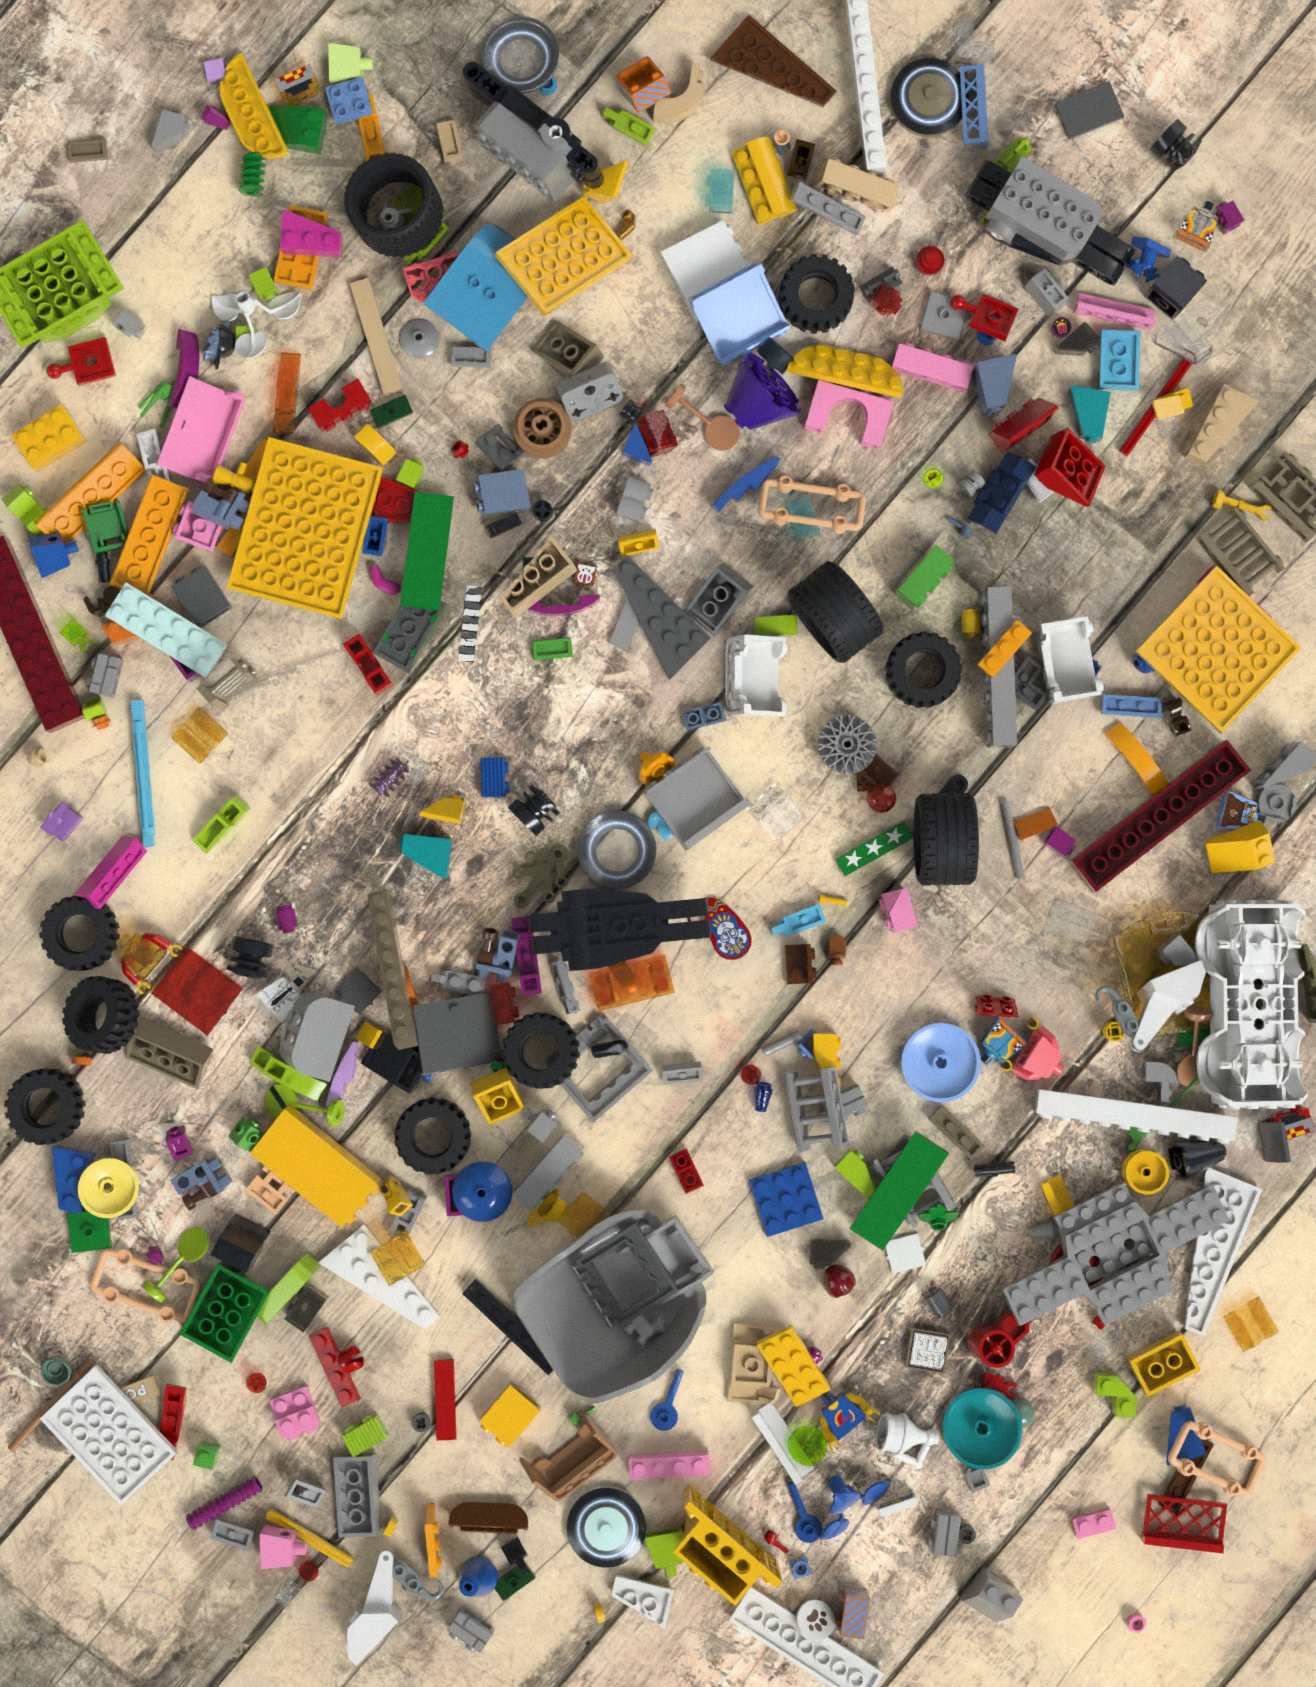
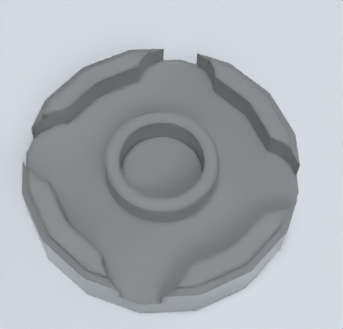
M1273 784L1263 788L1256 799L1258 812L1266 815L1265 820L1270 822H1283L1289 819L1297 807L1295 794H1293L1288 786L1283 784Z

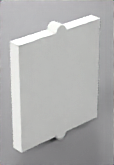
M918 1233L892 1239L887 1244L886 1251L888 1256L886 1258L890 1262L892 1274L926 1265L923 1255L924 1248L921 1247Z

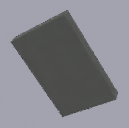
M1110 81L1055 103L1069 140L1124 118Z

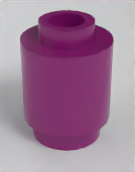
M292 904L276 907L277 912H275L278 930H283V934L294 932V928L298 927Z

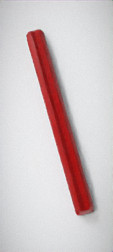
M1188 357L1182 359L1155 399L1174 391L1193 364L1191 359ZM1152 404L1119 451L1123 455L1128 456L1156 417Z

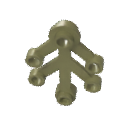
M556 844L546 852L534 853L529 851L525 854V860L528 863H534L536 860H549L544 866L515 867L512 874L517 879L523 876L536 875L523 893L515 895L514 904L518 908H526L529 905V897L542 881H544L545 889L544 901L552 903L555 900L550 873L555 864L558 876L555 881L556 885L561 888L567 885L568 881L565 877L563 864L568 858V850L565 846ZM557 850L562 852V856L559 858L554 855ZM530 853L534 855V860L532 861L527 859V855ZM517 869L522 870V875L519 877L515 875V870ZM559 878L565 879L564 885L558 884ZM551 893L553 899L551 901L546 900V894ZM519 897L525 898L524 904H519Z

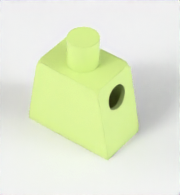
M328 43L329 81L331 85L362 77V70H373V58H362L359 47Z

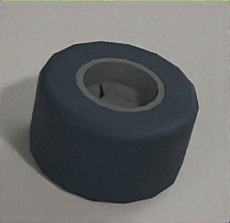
M768 337L757 350L758 354L781 374L785 373L788 364L794 359L771 337Z

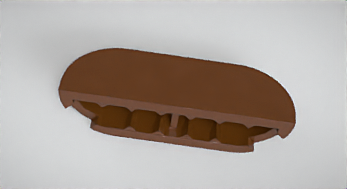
M464 1502L452 1510L448 1525L450 1527L458 1526L460 1531L516 1534L518 1529L528 1530V1517L526 1512L515 1504Z

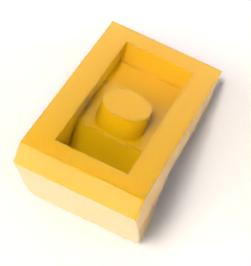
M1188 387L1152 400L1156 419L1183 414L1185 409L1193 406Z

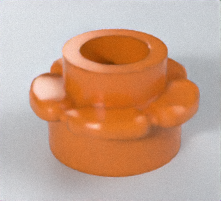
M107 714L92 719L94 724L92 727H97L98 730L104 729L109 726L108 723L111 719L108 718Z

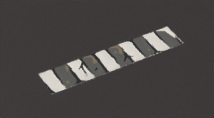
M467 585L458 661L474 662L482 587Z

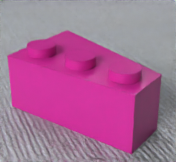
M283 209L280 249L283 254L342 258L343 237L341 232Z

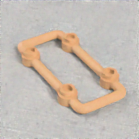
M784 475L778 480L766 479L762 482L758 513L762 518L772 519L776 525L782 526L787 522L828 527L834 533L842 534L846 530L858 531L862 528L866 499L863 493L851 490L847 484H840L836 488L793 482L789 476ZM769 486L777 487V490L781 493L798 490L833 495L841 502H845L849 498L858 499L855 523H848L843 516H837L833 520L793 515L789 514L783 507L777 508L774 512L766 511Z
M106 1248L101 1252L90 1282V1288L94 1293L103 1296L104 1301L107 1303L119 1301L157 1314L163 1322L175 1320L185 1323L201 1291L202 1284L198 1278L189 1275L188 1271L184 1268L174 1270L169 1276L178 1285L185 1282L194 1285L185 1313L182 1315L176 1313L172 1306L167 1305L161 1308L120 1294L118 1288L114 1286L108 1288L98 1286L108 1256L116 1258L117 1263L120 1265L131 1263L163 1275L169 1268L135 1257L129 1249L118 1251Z
M1188 1421L1181 1427L1168 1455V1461L1171 1465L1177 1467V1470L1184 1476L1193 1474L1221 1486L1223 1491L1230 1496L1238 1494L1247 1496L1252 1492L1266 1462V1457L1250 1442L1239 1443L1213 1431L1211 1426L1205 1422L1195 1423ZM1190 1429L1194 1431L1197 1437L1203 1440L1211 1438L1238 1450L1240 1455L1247 1460L1258 1459L1245 1488L1240 1487L1239 1482L1233 1478L1224 1480L1195 1467L1194 1463L1188 1458L1180 1460L1176 1458Z

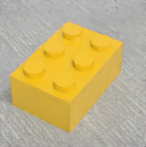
M62 404L11 435L31 468L36 472L41 471L87 442L68 410Z
M1178 1330L1125 1357L1143 1393L1147 1397L1201 1370L1184 1335Z

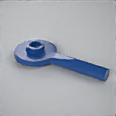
M676 1369L665 1403L657 1404L651 1411V1423L658 1430H670L677 1423L678 1414L673 1406V1402L684 1373L681 1369Z
M791 1481L787 1485L800 1516L795 1524V1533L802 1542H815L822 1534V1524L814 1515H807L797 1486Z

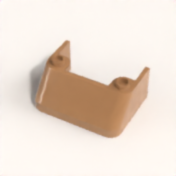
M583 1410L579 1411L583 1419L577 1429L580 1436L551 1459L539 1456L531 1464L522 1457L519 1459L532 1483L554 1501L565 1499L613 1461L618 1454L614 1445L600 1427Z

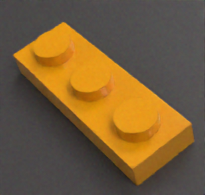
M1016 620L977 666L993 678L1032 632Z

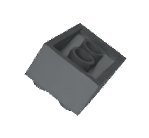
M723 562L714 569L684 612L715 636L745 600L754 586Z

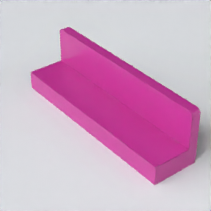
M122 836L75 894L78 897L87 898L95 909H101L146 854L147 850L137 838Z

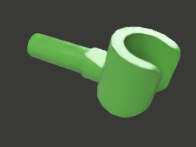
M592 1406L585 1413L589 1415L596 1409ZM574 1412L569 1417V1421L573 1425H579L583 1421L577 1412Z

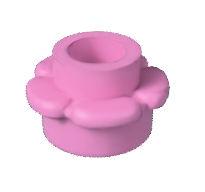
M1130 1614L1127 1618V1627L1130 1631L1139 1633L1144 1630L1146 1619L1143 1618L1142 1614Z

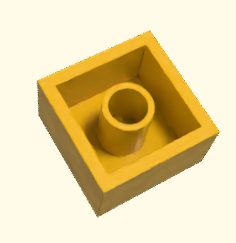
M507 1067L471 1083L473 1097L489 1125L525 1110L523 1097L512 1076L508 1073Z

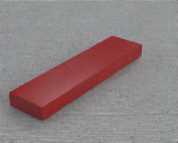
M454 1359L434 1360L436 1441L457 1440Z

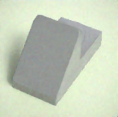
M300 1474L294 1478L284 1496L317 1508L326 1493V1489L308 1482Z

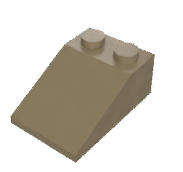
M554 320L531 349L533 353L566 378L597 366L604 358V355L595 343Z

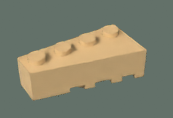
M828 158L817 167L811 187L817 191L818 188L825 189L827 194L832 196L845 195L846 200L852 202L862 200L863 205L888 212L894 208L900 185L895 184V181L892 179L879 178L874 172L861 171L855 165H845L837 158Z
M1226 384L1222 385L1184 458L1200 466L1204 465L1259 401Z
M550 535L542 548L536 552L530 563L524 567L518 578L512 582L500 597V600L511 615L517 618L574 574L577 569Z

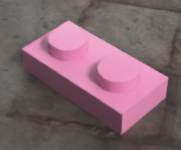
M1110 1508L1072 1518L1077 1539L1116 1529Z

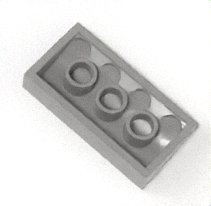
M376 1453L358 1454L355 1457H352V1455L333 1457L339 1537L378 1536L382 1533Z

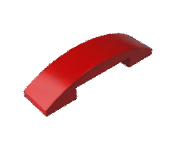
M167 1383L163 1400L164 1408L160 1432L177 1449L185 1410L186 1387Z

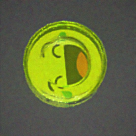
M936 468L929 469L924 475V483L931 489L940 487L944 481L943 473Z

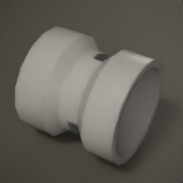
M971 470L968 473V477L962 479L958 486L967 496L972 497L976 490L982 488L986 483L976 471Z

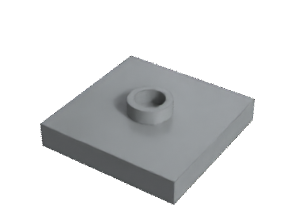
M931 291L920 330L958 340L966 310H954L950 305L952 297Z

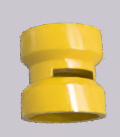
M1107 1022L1102 1028L1103 1036L1109 1041H1120L1125 1035L1118 1022Z

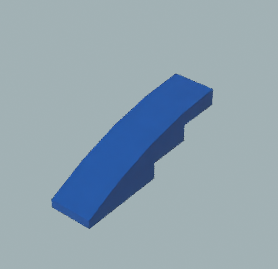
M777 456L742 476L714 503L713 509L719 513L730 498L738 502L749 488L756 492L762 482L767 479L779 464L780 458Z

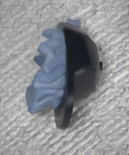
M224 321L222 324L219 323L216 329H212L209 333L210 337L207 339L209 343L204 347L203 361L210 359L215 361L216 370L219 368L220 358L229 357L234 352L235 335L229 328L230 321Z

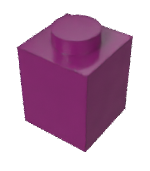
M1054 827L1043 842L1044 845L1061 857H1065L1066 854L1070 856L1076 848L1074 845L1076 840L1058 827Z

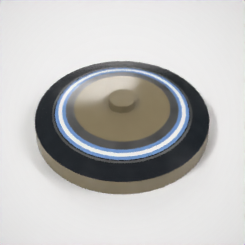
M923 58L906 65L897 74L890 92L891 109L898 123L908 132L921 137H937L955 128L963 118L960 72L948 62L936 58Z

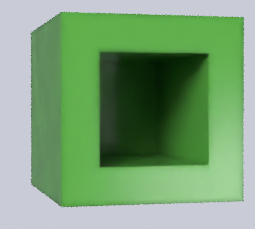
M201 1441L197 1446L193 1465L212 1470L216 1466L221 1446Z

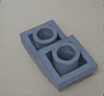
M723 702L682 711L686 730L727 721Z

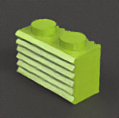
M369 1414L361 1419L362 1423L359 1425L351 1424L344 1429L345 1433L342 1434L341 1438L352 1457L389 1436L378 1414L374 1416Z

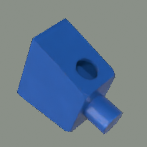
M60 533L28 537L41 578L70 566L68 554L79 552L76 540L64 543Z

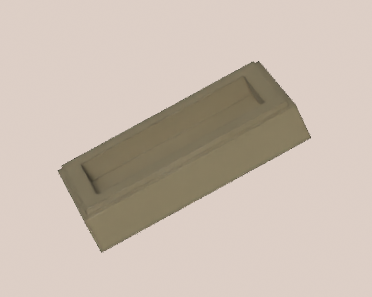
M106 138L67 142L68 161L70 163L109 160Z

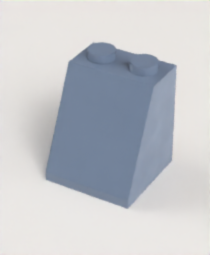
M1016 354L980 361L974 366L972 373L982 416L988 415V418L996 417L1007 404Z

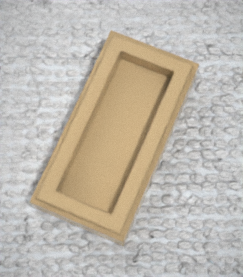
M455 119L436 123L444 162L463 159Z

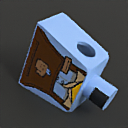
M1227 791L1223 794L1215 828L1235 830L1258 820L1264 824L1266 815L1256 813L1257 803Z

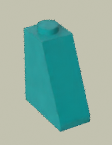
M1072 385L1068 394L1079 436L1081 439H1085L1087 443L1095 444L1100 442L1103 438L1111 392Z
M404 834L403 838H400L399 849L402 850L403 855L441 878L448 879L452 848L451 839Z

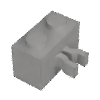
M528 1107L522 1113L524 1117L532 1122L527 1131L542 1143L559 1123L557 1120L558 1115L550 1109L548 1111L543 1109L539 1116Z

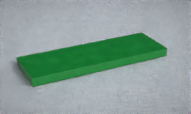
M415 491L400 606L440 611L454 496Z
M915 1130L850 1226V1230L883 1251L939 1170L949 1152Z

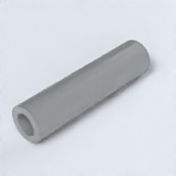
M798 1031L762 1047L765 1056H768L802 1039Z

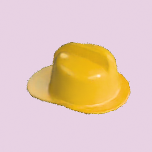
M554 1189L550 1194H547L537 1209L533 1208L527 1218V1225L529 1227H535L543 1221L557 1222L568 1210L569 1205L559 1196L558 1189Z

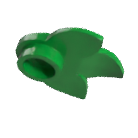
M941 1204L932 1205L928 1212L919 1213V1219L923 1222H928L933 1230H944L948 1222L954 1221L958 1217V1211H947L946 1207Z

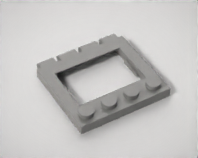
M599 1014L588 1022L593 1028L591 1031L584 1026L576 1033V1039L579 1040L580 1044L578 1047L580 1056L608 1033L613 1039L612 1041L625 1040L628 1043V1049L623 1051V1054L627 1055L632 1063L589 1101L570 1078H566L564 1083L560 1084L593 1123L653 1071L607 1017L603 1019ZM555 1051L545 1060L550 1067L555 1063L558 1053Z

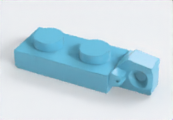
M820 904L782 917V919L778 920L780 925L770 929L772 935L783 932L785 937L826 922Z

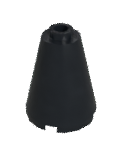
M1175 1141L1170 1143L1172 1148H1168L1171 1168L1177 1171L1179 1175L1175 1176L1181 1181L1187 1180L1223 1161L1227 1155L1224 1144L1217 1141Z

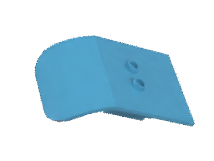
M492 223L485 224L474 235L423 302L425 306L486 352L528 297L495 257L497 251L516 240V238Z

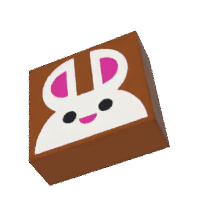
M578 563L574 583L593 587L597 567Z

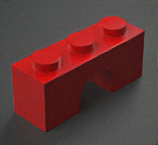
M358 378L341 388L346 398L345 403L341 407H330L326 400L322 399L307 408L322 432L331 431L338 422L348 421L355 412H362L370 407L369 404L372 401Z
M360 634L343 643V646L377 696L393 686V683Z

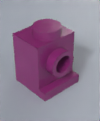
M1233 200L1229 203L1224 201L1215 207L1217 210L1215 213L1216 220L1224 228L1222 231L1223 235L1241 226L1245 221Z

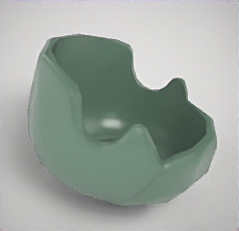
M52 1356L43 1362L40 1373L42 1379L49 1385L61 1386L69 1381L72 1369L66 1358Z
M1013 1398L1011 1401L1017 1407L1022 1419L1023 1428H1025L1033 1420L1034 1409L1028 1400Z

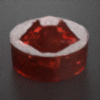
M746 1065L742 1069L741 1079L746 1084L755 1085L761 1080L762 1073L757 1066Z
M252 1373L247 1377L246 1387L250 1392L260 1393L266 1388L267 1380L263 1374Z

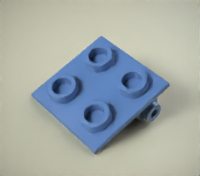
M363 77L325 87L336 125L373 114Z

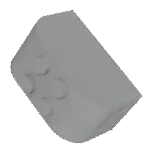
M316 991L301 994L294 1002L292 1010L288 1012V1022L286 1028L281 1033L279 1051L282 1060L301 1074L330 1082L355 1006L343 999Z

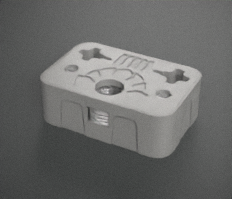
M608 362L600 363L595 367L564 379L556 385L562 405L572 422L586 418L623 400V393L617 377Z

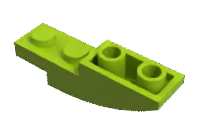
M257 1046L249 1061V1064L263 1071L262 1074L316 1101H320L328 1086V1083L321 1079L296 1071L287 1065L281 1057L262 1046Z

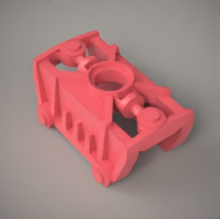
M455 251V253L444 254L436 259L419 264L415 263L406 268L403 267L411 297L423 303L450 268V266L446 267V265L453 264L459 256L458 252ZM438 269L440 271L439 276L431 278L429 276L430 270ZM418 280L426 281L423 287L411 289Z

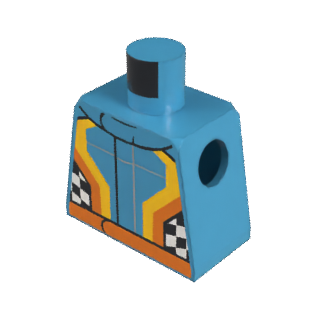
M997 1017L980 1042L986 1049L980 1055V1059L985 1065H988L994 1058L1003 1063L1026 1046L1027 1043L1000 1017Z

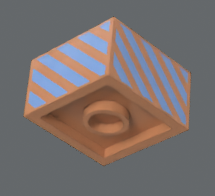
M843 1585V1590H839V1595L842 1596L840 1599L838 1619H835V1624H837L836 1630H839L840 1636L864 1640L870 1603L867 1589Z

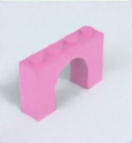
M818 380L804 429L823 434L831 409L841 402H853L863 409L867 420L861 445L879 450L894 401H890V398L884 395H879V397L873 396L867 390H860L859 392L852 390L853 387L838 386L832 382Z

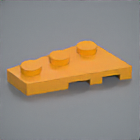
M427 1503L425 1518L429 1577H438V1569H442V1558L438 1556L440 1539H437L439 1525L438 1521H436L435 1503Z

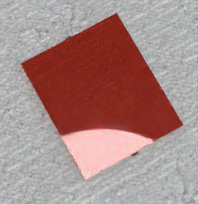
M186 946L173 965L167 969V973L151 994L208 1036L244 988Z

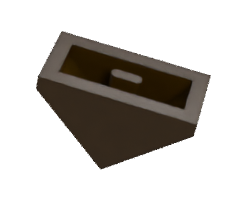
M796 139L787 173L788 176L806 180L815 149L814 143Z

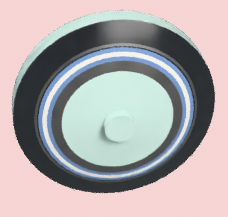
M600 1486L583 1493L570 1509L567 1519L569 1543L582 1560L593 1566L610 1568L626 1563L637 1554L645 1538L646 1520L642 1507L630 1493L613 1486Z

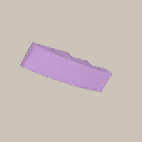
M354 1041L337 1069L327 1097L326 1109L334 1099L344 1100L346 1081H354L358 1041Z

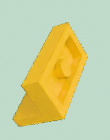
M1056 1175L1039 1183L1052 1217L1074 1206L1061 1175Z

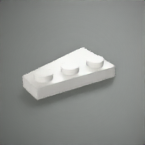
M616 1574L611 1596L630 1608H634L643 1616L653 1620L665 1629L674 1588Z

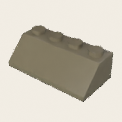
M141 1017L138 1027L134 1029V1036L129 1040L126 1058L198 1089L211 1061L214 1049Z

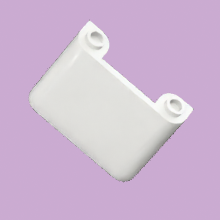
M1088 616L1045 623L1036 628L1037 645L1041 666L1043 667L1042 673L1049 705L1102 694L1101 691L1104 689L1103 681L1098 679L1094 672L1089 643L1090 633L1093 632L1092 621H1089Z
M740 635L728 639L726 643L725 709L728 716H786L787 703L783 697H778V658H782L787 652L786 637Z

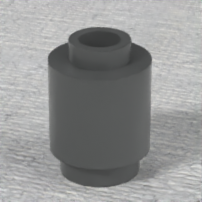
M934 1287L926 1292L925 1300L938 1318H942L952 1311L951 1303L942 1288L937 1289Z

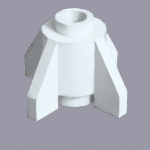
M386 202L380 215L378 228L392 230L402 227L405 223V217L410 216L414 211L411 208L396 210L391 207L390 203Z

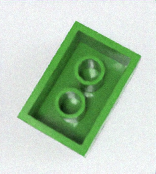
M936 545L894 595L911 610L915 606L919 608L928 598L925 594L927 592L932 593L941 583L938 579L940 577L944 579L954 568L951 565L954 559Z

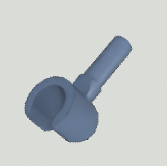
M952 517L948 518L949 522L961 529L960 536L967 539L970 538L972 530L969 525L961 524Z

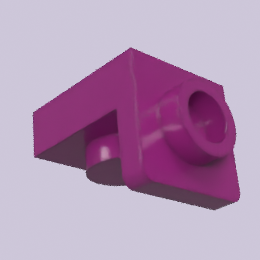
M185 1125L180 1127L174 1126L166 1131V1143L174 1160L193 1154V1149L186 1135Z

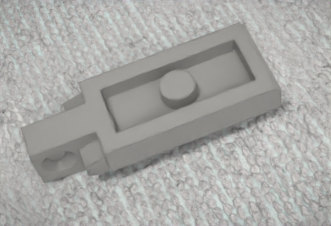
M562 959L550 962L549 965L559 999L563 1001L566 1014L580 1011L579 1002L573 994L574 986L568 977L569 970L567 964Z
M443 970L442 975L432 973L430 981L440 983L439 988L476 995L484 993L487 979H481L475 975Z

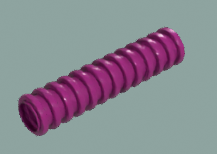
M252 1476L251 1480L247 1479L246 1483L242 1482L240 1486H235V1489L232 1488L229 1492L226 1491L224 1495H219V1498H214L213 1502L209 1501L208 1505L204 1504L202 1508H197V1511L193 1510L192 1514L188 1513L186 1521L189 1527L197 1530V1527H202L203 1523L207 1524L208 1520L212 1521L214 1517H219V1514H224V1511L228 1512L230 1508H235V1505H240L241 1501L245 1502L246 1498L250 1499L251 1495L255 1496L257 1492L261 1493L262 1485L257 1477Z

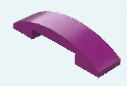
M178 329L176 349L180 350L176 387H171L169 407L176 409L188 377L191 376L198 379L200 360L197 334Z
M580 596V604L542 607L541 600L528 608L527 611L544 616L572 615L597 604L600 601V596Z
M529 916L511 918L513 931L521 932L516 954L522 996L542 993L537 954L532 955L531 937L534 936V933H530Z

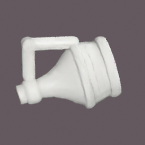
M905 1413L898 1415L882 1414L876 1430L877 1449L881 1452L889 1451L892 1453L893 1458L913 1465L917 1469L922 1468L930 1446L939 1442V1433L931 1429L925 1431L919 1429ZM924 1443L916 1458L904 1454L912 1446Z

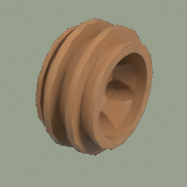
M536 398L526 402L518 410L513 421V433L518 446L526 454L534 458L548 459L558 455L567 447L571 438L572 424L569 415L560 403L549 398ZM542 412V415L535 416L536 413ZM551 414H553L556 417L554 421H551L549 419V416ZM527 421L532 423V426L529 428L525 427ZM542 423L547 424V428L543 427L542 430L537 429L538 425L540 426ZM555 428L560 429V433L558 435H555L553 433V430ZM530 435L536 437L534 442L528 440ZM549 439L550 443L544 445L543 440Z

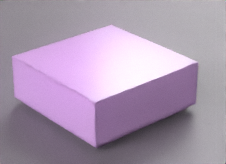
M223 58L204 62L208 83L223 80L226 75Z

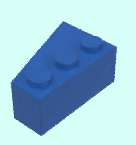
M61 1145L52 1146L59 1210L74 1213L84 1211V1206L78 1196V1182L83 1171L94 1162L95 1152Z

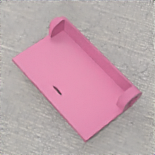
M189 376L156 465L202 484H205L208 479L213 481L215 470L218 465H222L246 400L242 397L243 393L234 389L231 392H225Z

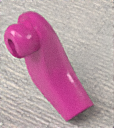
M378 565L369 568L373 585L376 588L391 595L398 594L401 591V586L398 583L388 580L383 576Z

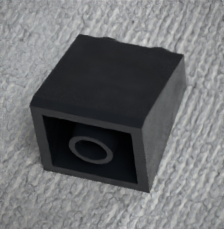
M1177 256L1152 284L1144 297L1174 321L1207 280L1204 274L1199 270L1195 271L1185 258Z
M235 1214L219 1236L210 1255L246 1273L254 1267L271 1231Z

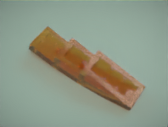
M281 352L276 384L277 394L274 407L273 433L293 434L301 354Z

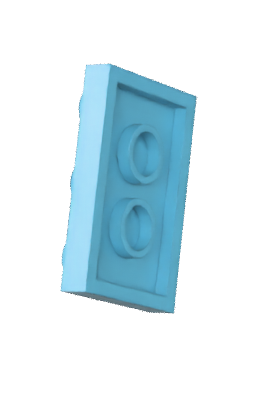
M1100 331L1098 389L1139 390L1141 331Z

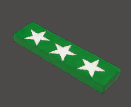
M903 821L840 856L835 861L845 877L913 839V836Z

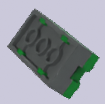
M441 601L440 611L399 606L373 653L410 674L439 624L447 604Z

